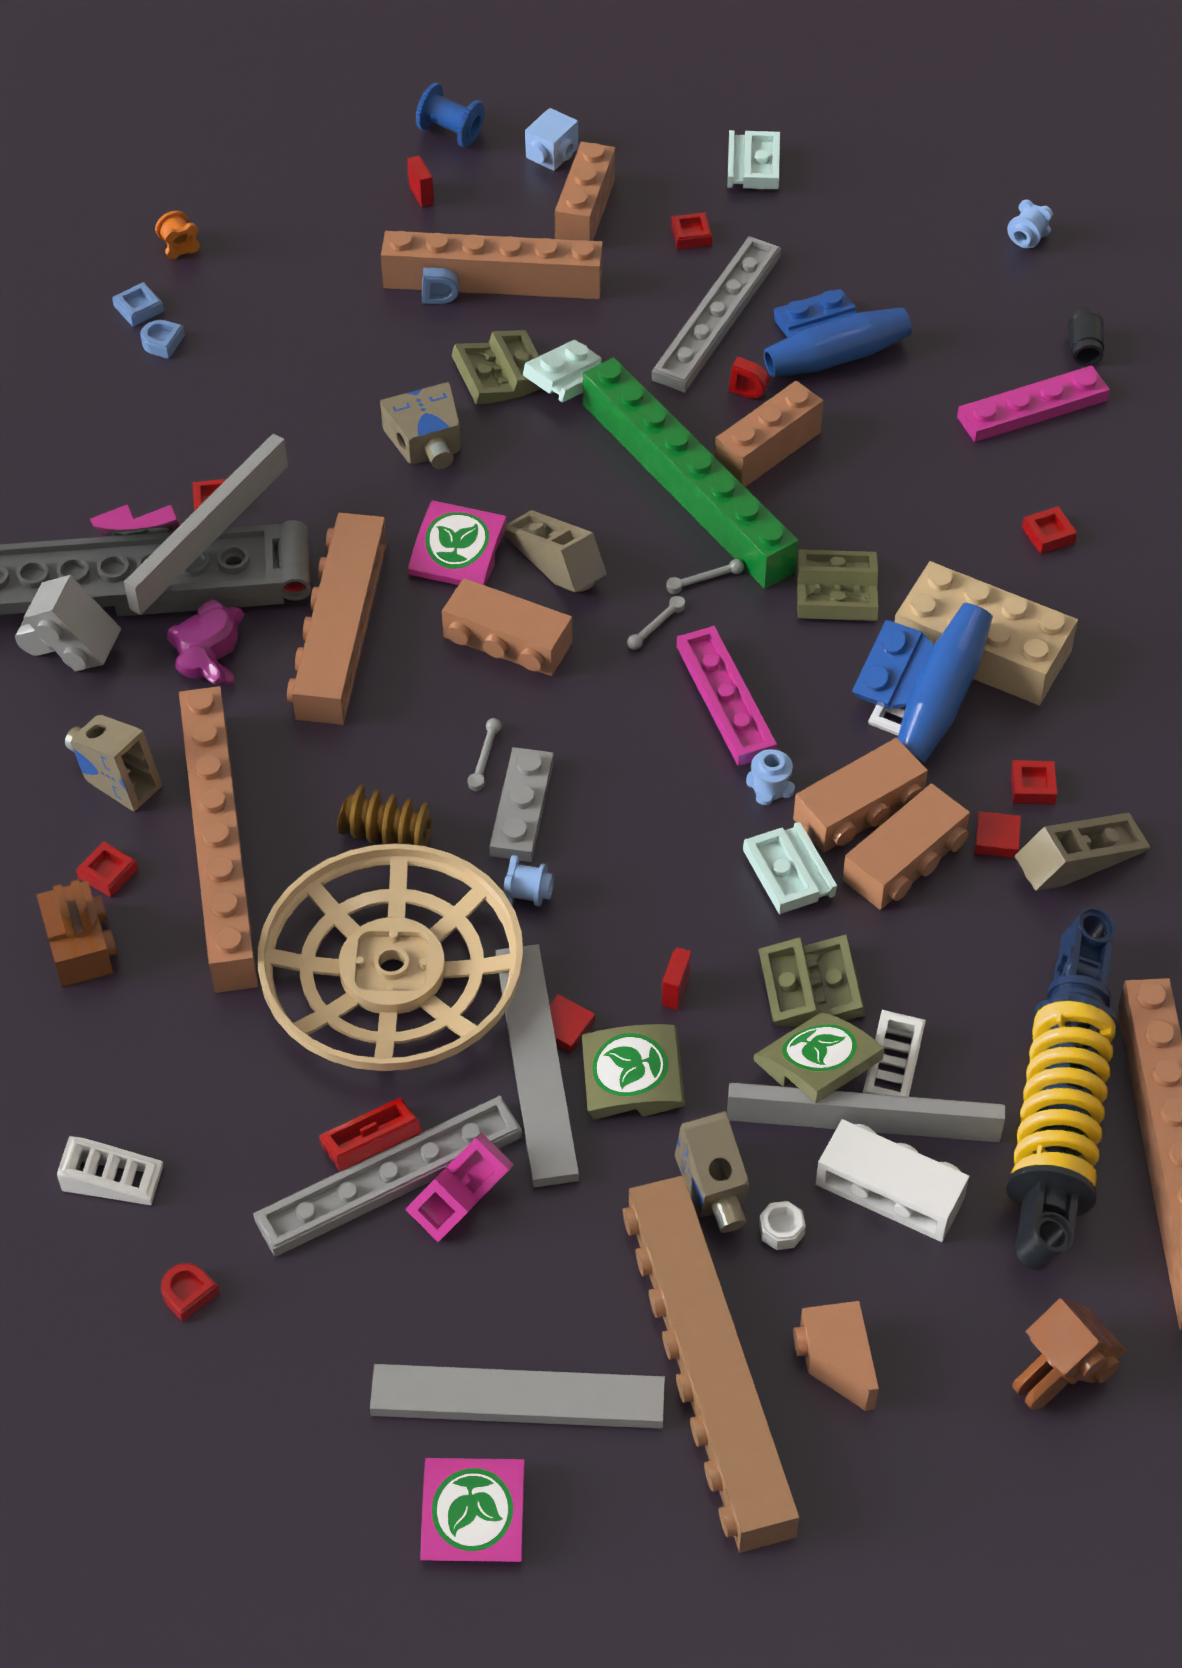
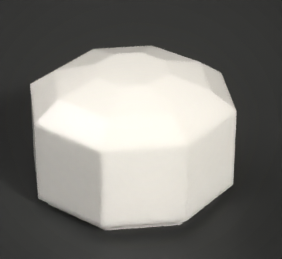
M789 1201L770 1203L760 1215L759 1228L762 1241L776 1250L795 1248L805 1235L806 1225L803 1211Z

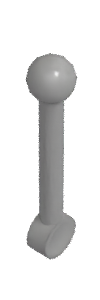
M734 559L729 565L684 579L671 577L666 582V588L669 593L678 594L682 591V587L730 572L740 574L745 566L742 560Z
M680 596L672 597L666 610L639 634L629 636L627 640L628 647L633 650L641 648L643 640L673 613L684 611L685 599Z
M491 718L486 722L488 732L476 771L468 777V786L472 791H480L485 786L484 769L495 734L500 732L502 724L497 718Z

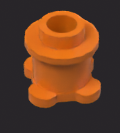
M177 210L170 211L159 218L155 231L157 236L167 244L165 253L168 258L177 259L182 254H191L198 251L200 243L196 239V235L199 229L194 223H190L185 213Z

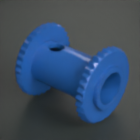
M431 84L424 91L417 107V127L424 131L434 123L457 133L459 146L468 147L481 130L485 116L484 104L480 100H475L468 107L443 97L444 92L441 84Z

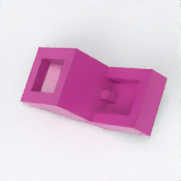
M481 1132L405 1210L439 1242L514 1164Z

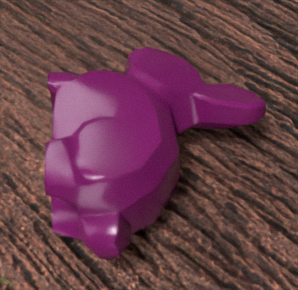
M210 600L198 608L196 615L185 620L179 626L173 625L169 628L168 641L180 654L175 664L177 671L192 679L206 678L215 685L221 683L234 684L233 673L219 664L217 660L233 652L238 641V624L244 617L242 610L237 607L226 608L216 600Z

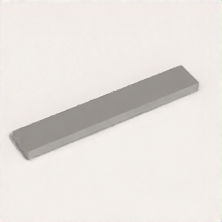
M750 236L746 239L652 370V381L686 392L780 259L781 247Z
M272 434L124 581L130 610L141 615L288 467L285 440Z
M539 944L523 946V967L520 983L512 1003L505 1011L534 1188L579 1181V1172ZM509 948L495 950L496 956L510 954ZM509 971L498 973L502 994L508 981Z
M729 1083L727 1116L729 1121L837 1129L843 1119L852 1124L865 1125L876 1133L1000 1143L1005 1122V1105L834 1091L815 1103L799 1088Z
M498 1096L253 1213L254 1220L274 1257H277L432 1182L481 1132L500 1149L522 1138V1129L502 1097Z
M374 1364L370 1414L371 1416L663 1429L665 1376Z

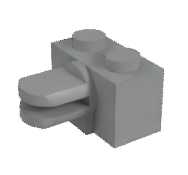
M71 575L41 583L23 617L24 620L15 635V640L21 649L33 656L56 651L65 664L74 671L104 665L121 628Z

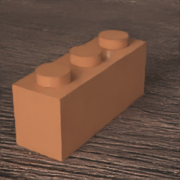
M580 142L555 209V239L594 240L615 181V147Z
M793 382L715 437V458L746 487L821 433L824 400L799 382Z
M465 578L462 579L442 610L444 638L450 639L456 644L486 652L492 657L502 658L522 665L528 670L538 671L549 676L553 675L573 643L572 616Z
M895 738L798 792L795 795L793 820L796 823L801 822L809 838L823 853L837 845L844 846L856 834L870 826L876 827L881 825L891 814L900 810L923 791L926 785L928 770Z
M931 783L845 855L842 881L879 910H882L892 900L899 901L906 895L915 880L921 875L926 877L931 874L943 856L949 851L956 852L963 846L969 835L967 826L970 812Z

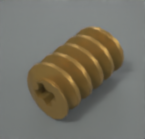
M359 785L354 795L350 794L343 802L337 821L338 834L342 835L350 831L352 837L356 839H361L366 835L368 842L374 844L382 839L383 844L398 843L427 847L431 833L432 818L429 816L428 803L424 802L416 813L413 812V799L407 798L402 808H398L396 794H391L384 804L381 803V790L375 789L370 799H366L365 786Z

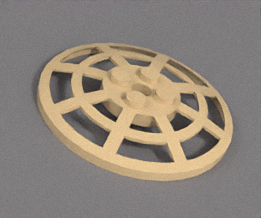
M409 844L372 845L349 850L326 859L306 871L284 891L273 905L263 925L258 945V973L263 995L274 1018L284 1030L306 1049L329 1061L352 1068L375 1071L409 1070L434 1064L460 1053L480 1040L498 1023L512 1003L520 983L523 967L522 931L517 915L505 893L497 884L473 864L453 854L426 846ZM390 865L389 889L362 893L338 904L323 886L333 879L353 871ZM408 866L424 867L445 873L464 882L472 889L453 906L432 894L407 889ZM309 896L323 912L324 916L309 933L302 953L296 954L275 949L277 939L285 922L297 906ZM484 900L494 909L504 926L509 942L510 954L484 958L480 938L472 923L467 919ZM388 904L387 918L373 920L361 927L349 916L367 907ZM406 904L429 909L443 918L429 929L419 922L405 918ZM333 927H336L347 938L341 948L339 959L316 957L321 942ZM457 929L467 944L471 960L445 962L441 942ZM391 959L399 960L404 964L399 970L392 972L385 971L380 967L385 961ZM273 966L300 971L302 989L314 1013L293 1023L277 997L273 980ZM509 971L508 981L499 1003L478 1026L461 1016L475 999L481 986L483 975ZM313 974L340 976L346 993L326 1005L316 989ZM469 977L463 994L451 1008L435 996L443 983V979ZM360 1006L368 1011L379 1013L378 1031L356 1027L340 1017ZM419 1007L436 1019L419 1028L396 1032L398 1014L410 1012ZM329 1025L334 1030L350 1038L368 1043H376L374 1057L356 1056L335 1050L312 1039L308 1035ZM446 1027L460 1036L456 1041L429 1052L407 1057H393L395 1044L420 1040L438 1033Z

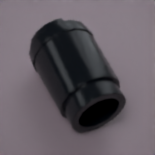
M1083 307L1077 309L1068 319L1071 353L1074 361L1082 366L1095 365L1103 358L1104 322L1101 314L1094 308Z

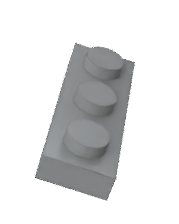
M512 747L489 846L491 857L511 859L512 855H517L520 861L532 862L554 764L553 752Z

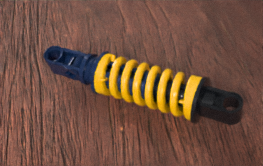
M1095 907L1084 909L1062 934L1059 957L1054 970V980L1048 987L1047 1000L1040 1001L1034 1008L1033 1013L1035 1016L1032 1031L1033 1043L1029 1051L1030 1063L1026 1071L1027 1083L1023 1090L1024 1103L1020 1110L1021 1124L1017 1130L1018 1144L1014 1150L1015 1166L1008 1177L1006 1191L1009 1198L1021 1207L1015 1242L1016 1255L1022 1264L1036 1271L1049 1268L1071 1247L1074 1241L1076 1216L1089 1212L1095 1206L1097 1198L1095 1188L1097 1175L1094 1166L1098 1162L1100 1155L1096 1145L1102 1139V1128L1099 1124L1105 1118L1103 1103L1108 1095L1105 1083L1110 1077L1108 1062L1113 1057L1111 1042L1117 1035L1118 1029L1116 1026L1119 1019L1116 1013L1109 1009L1111 992L1107 987L1112 970L1111 954L1116 930L1115 924L1109 914Z

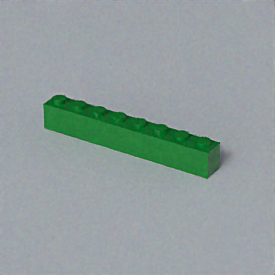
M614 357L583 372V406L734 559L743 561L744 569L764 589L796 572L798 539Z

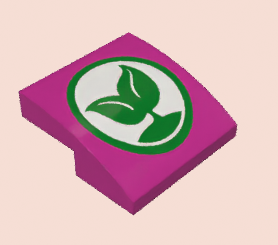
M432 500L413 548L408 566V575L459 585L462 579L465 578L486 586L495 566V552L507 528L506 516Z
M126 504L90 518L93 527L101 537L173 532L181 525L171 505L136 518L133 511Z
M425 1458L420 1560L522 1562L525 1460Z

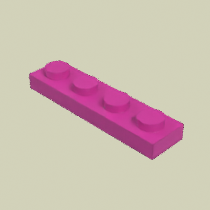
M1091 365L959 406L957 418L972 440L977 442L1108 401L1110 389Z
M715 626L677 636L676 647L737 766L752 762L755 755L763 750H777V743Z

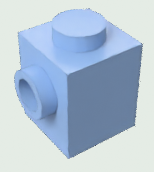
M549 108L525 130L526 158L553 171L556 170L565 160H569L578 149V121Z

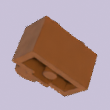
M79 879L70 881L71 885L62 887V884L53 886L54 890L36 894L62 987L112 974L113 970L109 956L117 954L111 929L104 931L101 929L100 922L108 920L101 895L92 897L88 881L80 882Z
M1059 1298L1025 1331L1031 1337L1030 1341L1042 1354L1014 1380L1012 1388L1019 1396L1028 1394L1025 1398V1403L1032 1411L1044 1407L1068 1383L1074 1385L1079 1380L1092 1384L1096 1381L1099 1383L1104 1382L1121 1366L1119 1359L1127 1350L1090 1308Z

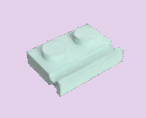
M729 130L727 188H733V184H743V188L778 189L780 132L745 131V135H734L735 130Z
M574 339L526 362L523 376L549 394L557 393L559 395L558 400L563 403L583 393V372L601 364L602 358L589 350L586 345Z
M801 822L794 823V827L784 830L782 827L744 840L743 851L779 914L818 902L819 897L825 895L833 897L836 895L837 884Z

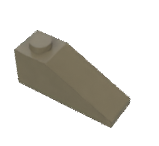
M533 510L507 523V528L503 535L555 585L573 592H582L590 589L596 580L607 575L593 532Z
M1130 813L1044 826L1015 855V858L1035 891L1068 885L1144 853L1150 848V845Z

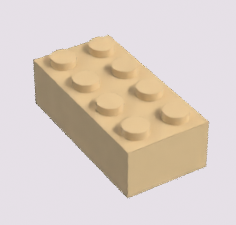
M929 561L897 611L895 623L922 631L934 645L963 603L974 604L987 610L992 614L993 619L981 663L974 679L1040 706L1072 651L1078 619Z

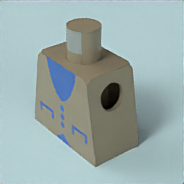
M449 382L380 400L383 430L408 463L415 465L430 461L435 469H444L451 465L453 462L452 454L458 453L461 450L459 420Z
M98 715L83 728L76 726L68 732L65 738V745L75 753L84 778L128 809L135 812L163 786L143 730L104 715Z
M726 1111L681 1124L674 1156L680 1172L684 1176L699 1217L714 1214L722 1233L731 1232L743 1227L747 1221L741 1205L744 1203L749 1182Z

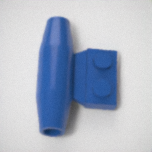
M841 289L825 291L821 295L801 301H792L788 305L774 308V321L787 338L764 349V361L770 376L773 378L826 370L871 356L910 336L912 333L910 317L903 307L856 313V306Z
M963 603L934 645L922 631L885 620L852 689V693L856 698L890 710L906 707L897 739L922 765L925 764L952 725L980 666L993 616L987 610L977 605Z

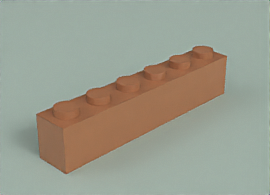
M385 231L381 251L383 288L422 290L423 267L446 268L458 276L459 292L600 299L602 242Z
M338 512L335 527L328 528L326 536V551H328L327 557L320 558L318 578L321 582L319 587H313L311 594L312 617L306 616L303 625V640L305 644L304 647H298L296 651L295 670L298 671L296 679L290 678L288 682L287 701L288 703H293L295 720L344 725L387 546L385 517Z

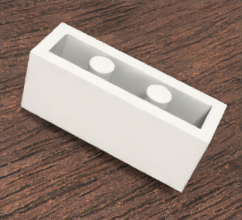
M842 1119L818 1161L815 1185L943 1242L965 1199L970 1176L962 1173L953 1164L937 1162L919 1154L915 1148L908 1144L895 1143L877 1135L871 1128L865 1125L852 1124Z

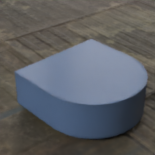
M423 267L422 304H445L453 301L458 296L459 279L453 271L446 268Z
M166 320L149 322L142 328L140 333L142 346L150 354L169 359L185 336L184 326Z

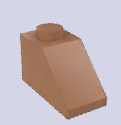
M853 1301L802 1308L800 1327L793 1328V1339L797 1356H805L808 1373L864 1411L875 1410L879 1387L860 1302Z

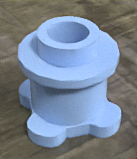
M1023 200L1018 207L1021 214L1014 217L1008 224V235L1016 245L1023 248H1033L1040 242L1041 237H1046L1050 233L1049 220L1052 218L1053 212L1048 206L1040 207L1033 204L1030 200Z
M773 749L763 750L752 759L751 772L747 775L746 783L756 792V801L759 804L770 805L775 799L793 796L795 785L788 781L793 770L791 759L787 754Z
M512 855L504 881L506 897L512 906L515 898L534 901L535 906H541L543 899L551 898L554 874L547 873L546 864H541L539 868L519 865V856Z

